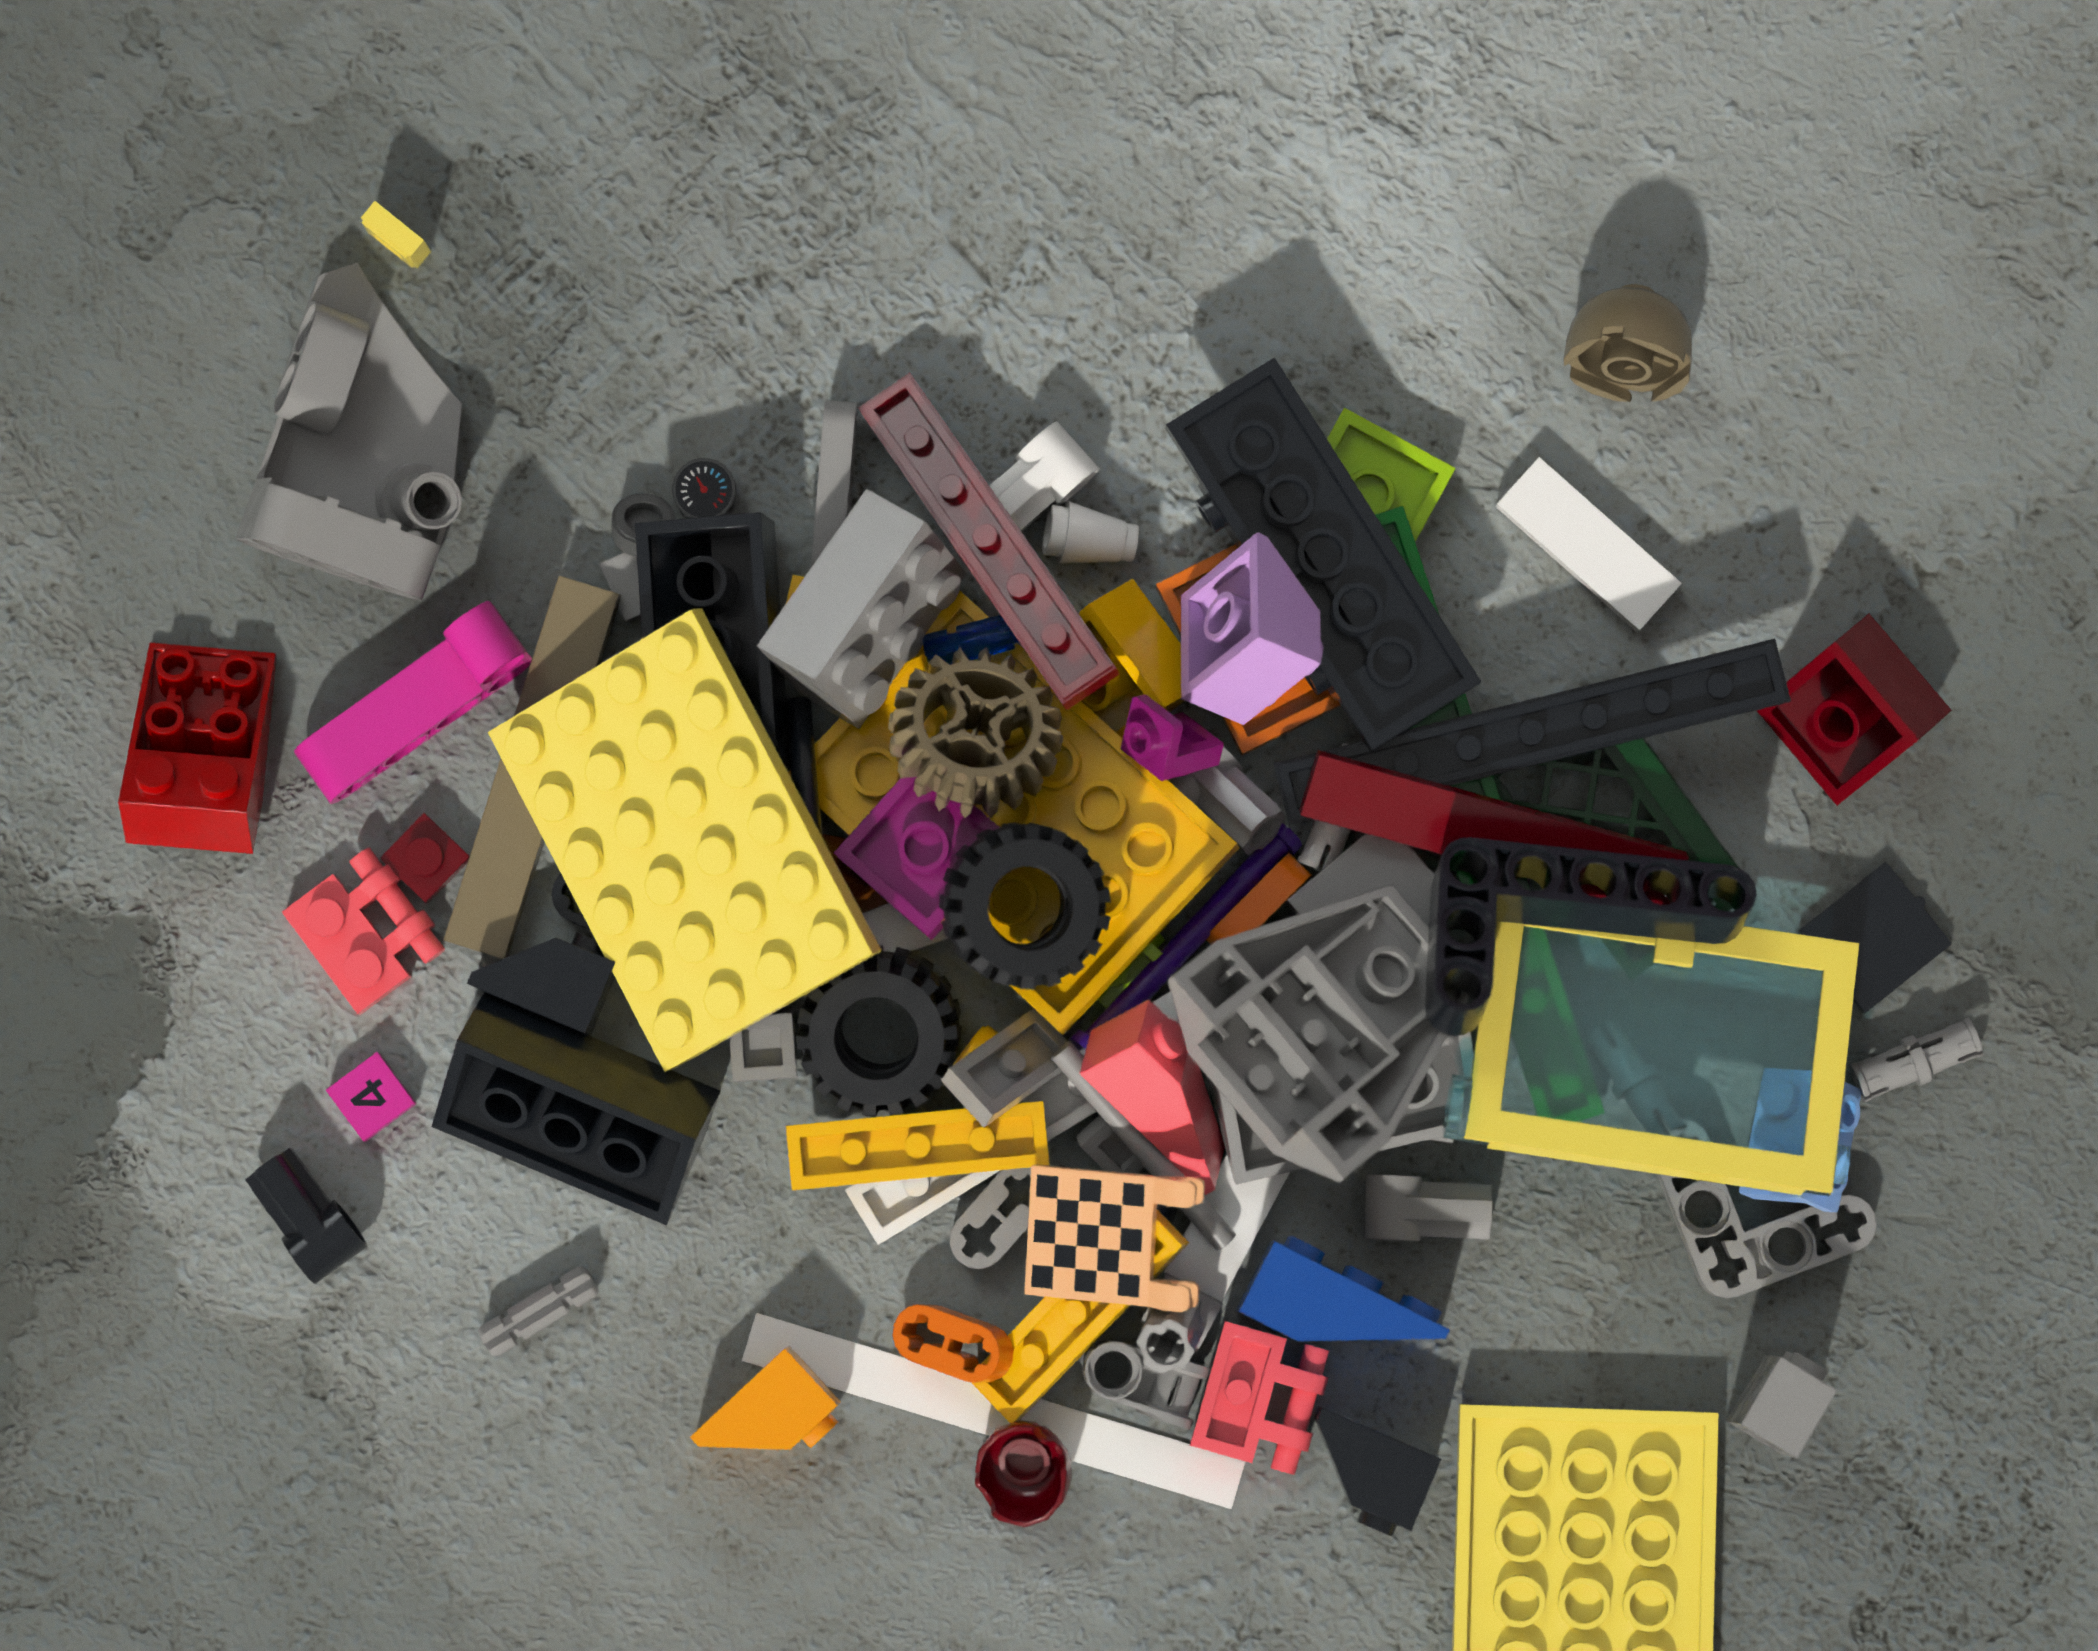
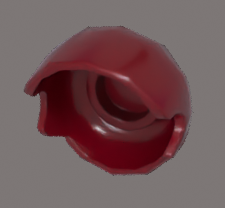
M1018 1420L996 1428L979 1448L975 1468V1487L980 1490L990 1505L991 1515L1001 1522L1021 1527L1031 1526L1048 1520L1066 1499L1072 1481L1071 1460L1066 1447L1045 1425L1040 1426L1033 1421Z

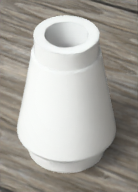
M1067 501L1065 506L1050 505L1044 526L1042 552L1043 555L1056 557L1058 564L1133 562L1138 545L1139 527L1136 524L1126 523V521Z

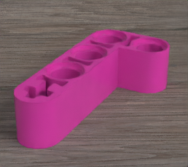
M491 601L483 602L460 616L443 632L446 638L443 642L335 717L296 747L294 754L330 804L343 800L515 679L530 666L532 657Z

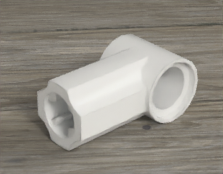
M1056 421L1032 439L1016 456L1017 462L989 486L1018 528L1023 532L1045 513L1050 505L1056 504L1060 506L1074 496L1098 473L1100 468L1063 426Z

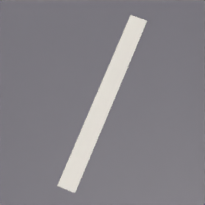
M759 1313L755 1315L742 1358L744 1362L765 1367L783 1349L790 1346L827 1387L988 1436L996 1428L1009 1424L1004 1416L971 1382L963 1381L911 1362L898 1355ZM1040 1399L1021 1419L1048 1427L1066 1447L1071 1461L1232 1509L1246 1461L1196 1448L1185 1442Z

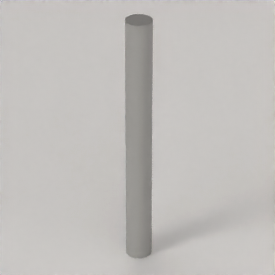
M1071 1041L1062 1045L1051 1056V1059L1151 1175L1186 1177L1080 1075L1084 1056ZM1205 1197L1203 1203L1188 1208L1179 1207L1216 1251L1227 1246L1235 1238L1236 1233Z

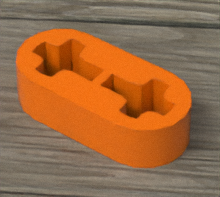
M1289 852L1210 931V936L1206 941L1212 945L1217 940L1263 926L1299 890L1312 874Z
M916 1304L907 1307L898 1315L894 1323L893 1340L901 1356L911 1362L963 1381L984 1383L999 1380L1008 1372L1013 1362L1014 1351L1012 1343L1005 1331L993 1324L943 1306ZM918 1323H927V1328L930 1331L945 1336L943 1344H924V1338L916 1334ZM963 1343H982V1348L991 1353L988 1364H978V1358L975 1355L961 1351Z

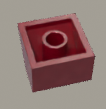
M1870 613L1786 682L1791 699L1789 703L1757 710L1759 715L1836 805H1839L1920 740L1952 711Z

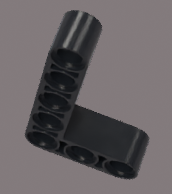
M1471 837L1459 838L1451 842L1444 849L1431 886L1425 991L1426 1017L1434 1028L1441 1033L1451 1036L1465 1035L1473 1031L1480 1023L1493 988L1496 921L1722 944L1735 939L1742 931L1755 903L1757 895L1755 883L1742 869L1726 864ZM1461 870L1469 872L1477 879L1478 883H1461L1453 877L1451 872ZM1522 877L1533 879L1539 883L1542 890H1526L1518 884L1516 879ZM1580 885H1595L1603 890L1606 897L1595 898L1589 896L1582 890ZM1644 892H1659L1666 896L1671 904L1660 905L1648 899ZM1709 898L1726 900L1731 904L1734 911L1725 912L1717 909L1711 904ZM1455 929L1466 931L1472 935L1476 942L1470 944L1457 942L1450 936L1448 931ZM1445 990H1462L1471 997L1473 1002L1468 1004L1454 1002L1448 998Z

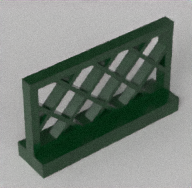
M1645 738L1595 750L1592 766L1556 760L1539 764L1546 766L1541 804L1515 800L1499 779L1503 774L1493 776L1502 801L1545 813L1550 812L1584 818L1583 823L1591 825L1592 819L1629 825L1627 835L1635 837L1636 826L1663 830L1671 841L1672 848L1687 852L1689 856L1688 861L1726 864L1738 867ZM1603 749L1618 770L1600 768ZM1554 768L1591 773L1585 811L1548 805ZM1599 775L1624 778L1634 790L1630 818L1593 812ZM1640 800L1656 822L1638 819ZM1712 898L1716 903L1714 907L1725 912L1733 909L1726 900ZM1598 937L1630 982L1656 964L1653 963L1654 949L1633 963L1618 940Z

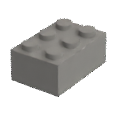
M866 489L762 637L757 647L801 696L808 698L818 706L860 729L867 717L882 706L887 697L890 684L904 664L918 654L924 643L926 632L941 610L946 609L954 602L960 591L961 582L967 573L924 520Z

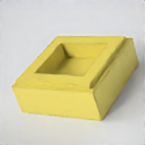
M376 201L362 215V224L367 232L411 268H418L430 254L429 247L420 236Z

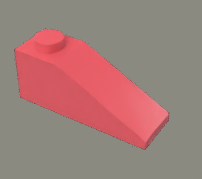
M1148 999L1092 1029L1080 1075L1186 1177H1197L1204 1180V1195L1215 1191L1225 1145L1200 1067L1188 1054L1180 1025L1174 1020L1169 1019Z

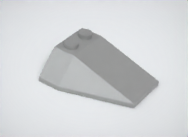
M1393 885L1217 940L1168 980L1190 1057L1274 1155L1339 1183L1389 1142L1447 1037V1034L1441 1033L1431 1025L1425 1011L1429 928ZM1459 989L1445 990L1448 998L1460 1004H1465L1469 997L1467 993Z

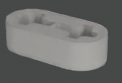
M1031 1167L1008 1169L999 1172L956 1221L950 1233L949 1243L953 1255L960 1263L968 1268L975 1269L991 1267L1006 1254L1027 1230L1028 1206L1022 1203L1017 1205L1007 1218L997 1209L1009 1196V1191L1004 1186L1005 1181L1011 1176L1019 1181L1025 1179L1027 1175L1031 1176ZM994 1215L1002 1222L990 1237L991 1243L996 1247L994 1252L988 1257L981 1252H977L970 1258L962 1250L967 1243L966 1238L961 1234L963 1229L969 1224L979 1229Z

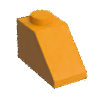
M788 1346L691 1435L690 1438L698 1447L791 1450L802 1439L811 1449L838 1423L837 1419L830 1412L841 1401L798 1354Z

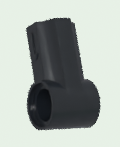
M288 1148L274 1156L245 1179L266 1212L271 1215L283 1232L284 1236L281 1239L289 1254L312 1283H318L368 1246L349 1215L337 1201L329 1200L293 1148Z

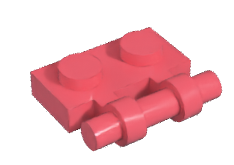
M370 847L364 849L349 861L363 881L353 891L349 893L338 877L332 874L282 911L297 934L359 1015L363 1014L411 978L409 972L397 958L407 948L412 946L424 964L431 962L445 951L444 946L432 932L435 924L425 910L418 912L397 885L401 879L388 864L382 865ZM376 900L397 926L384 939L363 912L364 909Z
M1224 1321L1190 1446L1252 1463L1260 1438L1277 1443L1270 1468L1295 1475L1301 1452L1309 1451L1313 1433L1307 1430L1317 1394L1324 1396L1329 1377L1323 1376L1329 1350L1305 1344L1298 1368L1280 1364L1287 1338ZM1275 1382L1293 1387L1283 1424L1265 1420Z

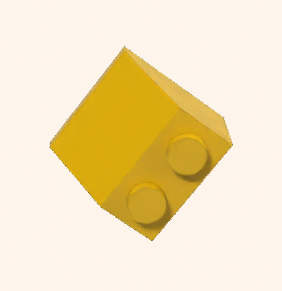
M1133 578L1089 603L1078 613L1119 672L1118 676L1081 701L1122 739L1133 697L1146 694L1168 712L1173 711L1185 701L1181 699V643Z

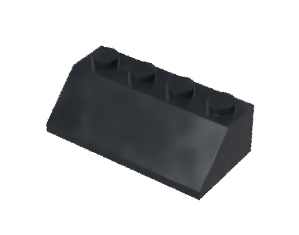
M756 512L635 523L642 639L689 610L702 608L785 768L789 772L791 768L785 677L757 647L780 613L775 522L763 513Z
M484 992L456 1041L431 1127L667 1226L706 1135L720 1090L673 1070L664 1072L661 1065Z

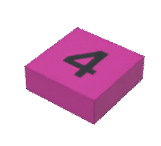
M379 1052L374 1053L326 1089V1092L364 1142H367L417 1104Z

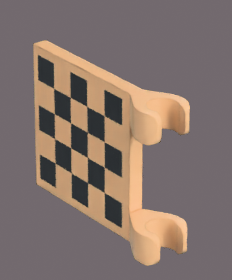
M1032 1165L1025 1295L1145 1306L1173 1312H1183L1189 1308L1196 1307L1199 1302V1286L1196 1282L1153 1279L1157 1204L1188 1208L1203 1203L1205 1193L1204 1180L1197 1177L1156 1176Z

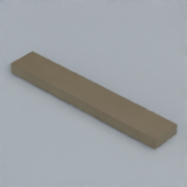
M558 575L515 715L601 664L619 607L620 594ZM500 759L443 940L504 959L509 955L544 840L502 759Z

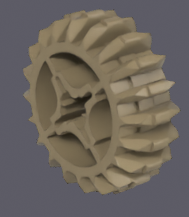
M960 647L954 652L951 665L935 654L934 658L929 661L928 673L915 668L914 672L909 676V688L901 687L898 690L894 702L896 709L890 713L888 729L890 733L894 734L890 737L889 751L892 757L901 758L897 769L900 779L916 777L913 790L916 792L917 798L931 791L936 792L935 805L939 811L948 806L950 800L959 802V809L964 819L971 814L973 804H982L984 811L991 818L998 812L999 800H1002L1013 810H1016L1022 804L1023 792L1036 796L1042 789V777H1050L1054 773L1057 763L1055 755L1061 751L1063 736L1057 730L1060 728L1062 719L1060 708L1049 707L1053 698L1050 686L1034 688L1037 678L1034 667L1019 674L1015 673V660L1012 654L1003 659L1001 665L990 662L991 655L987 647L980 651L978 660H969ZM943 705L947 711V723L940 727L939 734L928 738L924 722L935 709ZM1022 727L1027 744L1020 753L1008 761L1004 754V741L1010 739L1011 731ZM972 729L973 732L970 734L965 730ZM979 731H981V732H983L985 735H981V736H980V735H977V734L979 733Z

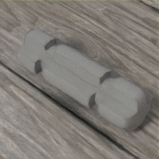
M584 1267L574 1268L559 1278L561 1283L556 1286L553 1283L548 1284L507 1310L509 1315L504 1318L498 1315L480 1326L478 1330L479 1336L487 1350L493 1356L502 1355L518 1345L516 1340L520 1337L528 1339L570 1313L568 1308L575 1304L576 1307H580L596 1297L599 1292L598 1287L588 1270Z

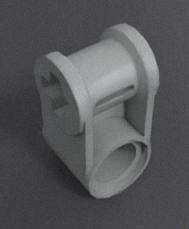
M1115 1340L1098 1342L1087 1351L1083 1358L1082 1374L1085 1383L1094 1393L1105 1399L1135 1408V1412L1188 1430L1191 1429L1193 1420L1188 1415L1200 1379L1208 1378L1210 1368L1189 1361L1185 1369L1175 1368L1168 1370L1165 1374H1160L1143 1364L1144 1356L1141 1348ZM1110 1351L1124 1354L1130 1366L1126 1381L1114 1388L1100 1385L1094 1373L1095 1363L1098 1358ZM1179 1376L1171 1403L1167 1404L1175 1378Z

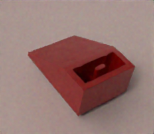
M149 642L118 800L126 843L253 854L263 802L276 653Z

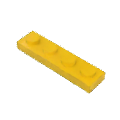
M1043 1101L1018 1103L985 1128L966 1108L786 1126L792 1190L1029 1168L1035 1164L1050 1165Z
M1158 1210L1153 1279H1156L1189 1244V1241ZM1044 1297L1008 1335L1014 1351L1013 1362L1008 1372L996 1381L971 1383L1009 1423L1021 1420L1130 1305ZM990 1355L981 1364H988Z

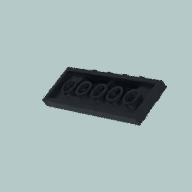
M1275 357L1166 424L1165 429L1199 481L1198 487L1203 496L1195 500V504L1209 528L1214 533L1225 528L1237 548L1257 532L1267 536L1320 610L1321 641L1323 643L1321 664L1313 673L1304 678L1317 695L1328 690L1333 700H1338L1370 752L1378 749L1480 685L1481 680Z

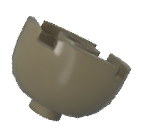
M1628 284L1621 288L1608 290L1589 299L1571 323L1567 335L1564 366L1569 364L1571 366L1570 379L1577 386L1593 395L1614 401L1631 402L1632 395L1629 390L1638 392L1652 391L1651 402L1665 400L1680 393L1690 381L1692 366L1691 329L1684 314L1670 300L1647 286Z

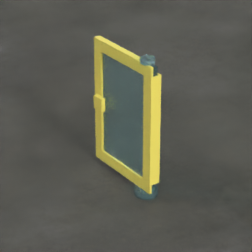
M1496 921L1493 988L1482 1019L1477 1025L1471 1076L1451 1075L1444 1113L1443 1138L1487 1145L1488 1149L1795 1195L1809 1193L1830 1196L1833 1192V1183L1841 1185L1846 1183L1850 1164V1146L1838 1145L1859 943L1747 926L1743 927L1735 939L1727 943L1709 944Z

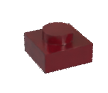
M423 813L380 859L386 865L388 864L394 873L425 903L429 904L468 863L470 856L427 814Z

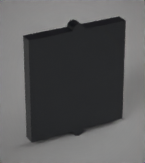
M1887 862L1881 864L1798 931L1801 935L1859 943L1853 1001L1863 1013L1868 1012L1952 944L1923 908L1925 906V899L1921 896L1914 897Z

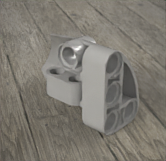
M358 263L317 275L276 394L274 414L278 415L235 540L344 579L422 601L447 526L456 519L461 510L462 497L460 489L455 483L462 403L436 374L396 322ZM424 483L433 487L439 500L437 510L428 519L421 516L414 505L415 493Z

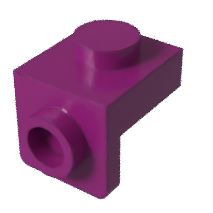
M1143 694L1132 698L1120 749L1159 780L1165 781L1218 766L1224 743L1184 712L1171 714L1149 696Z

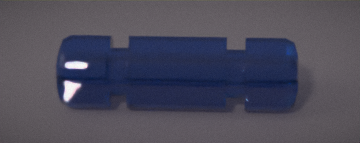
M996 615L958 625L954 633L949 634L947 629L928 633L923 637V649L928 664L936 654L951 665L953 654L960 647L969 660H976L980 651L987 647L990 655H995L1015 649V643L1019 641L1001 615Z

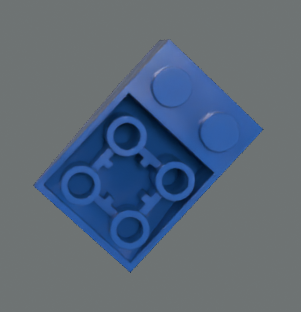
M1288 1236L1284 1245L1276 1241L1269 1242L1235 1310L1296 1341L1446 1339L1450 1331L1437 1323L1442 1313L1440 1310L1408 1294L1407 1296L1403 1294L1399 1304L1378 1294L1384 1282L1351 1265H1346L1342 1274L1321 1265L1320 1263L1325 1252L1293 1236Z

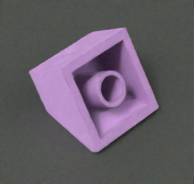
M1255 533L1181 595V699L1244 725L1267 706L1275 703L1282 694L1301 679L1313 673L1321 664L1323 643L1321 641L1320 610L1270 539L1263 534Z

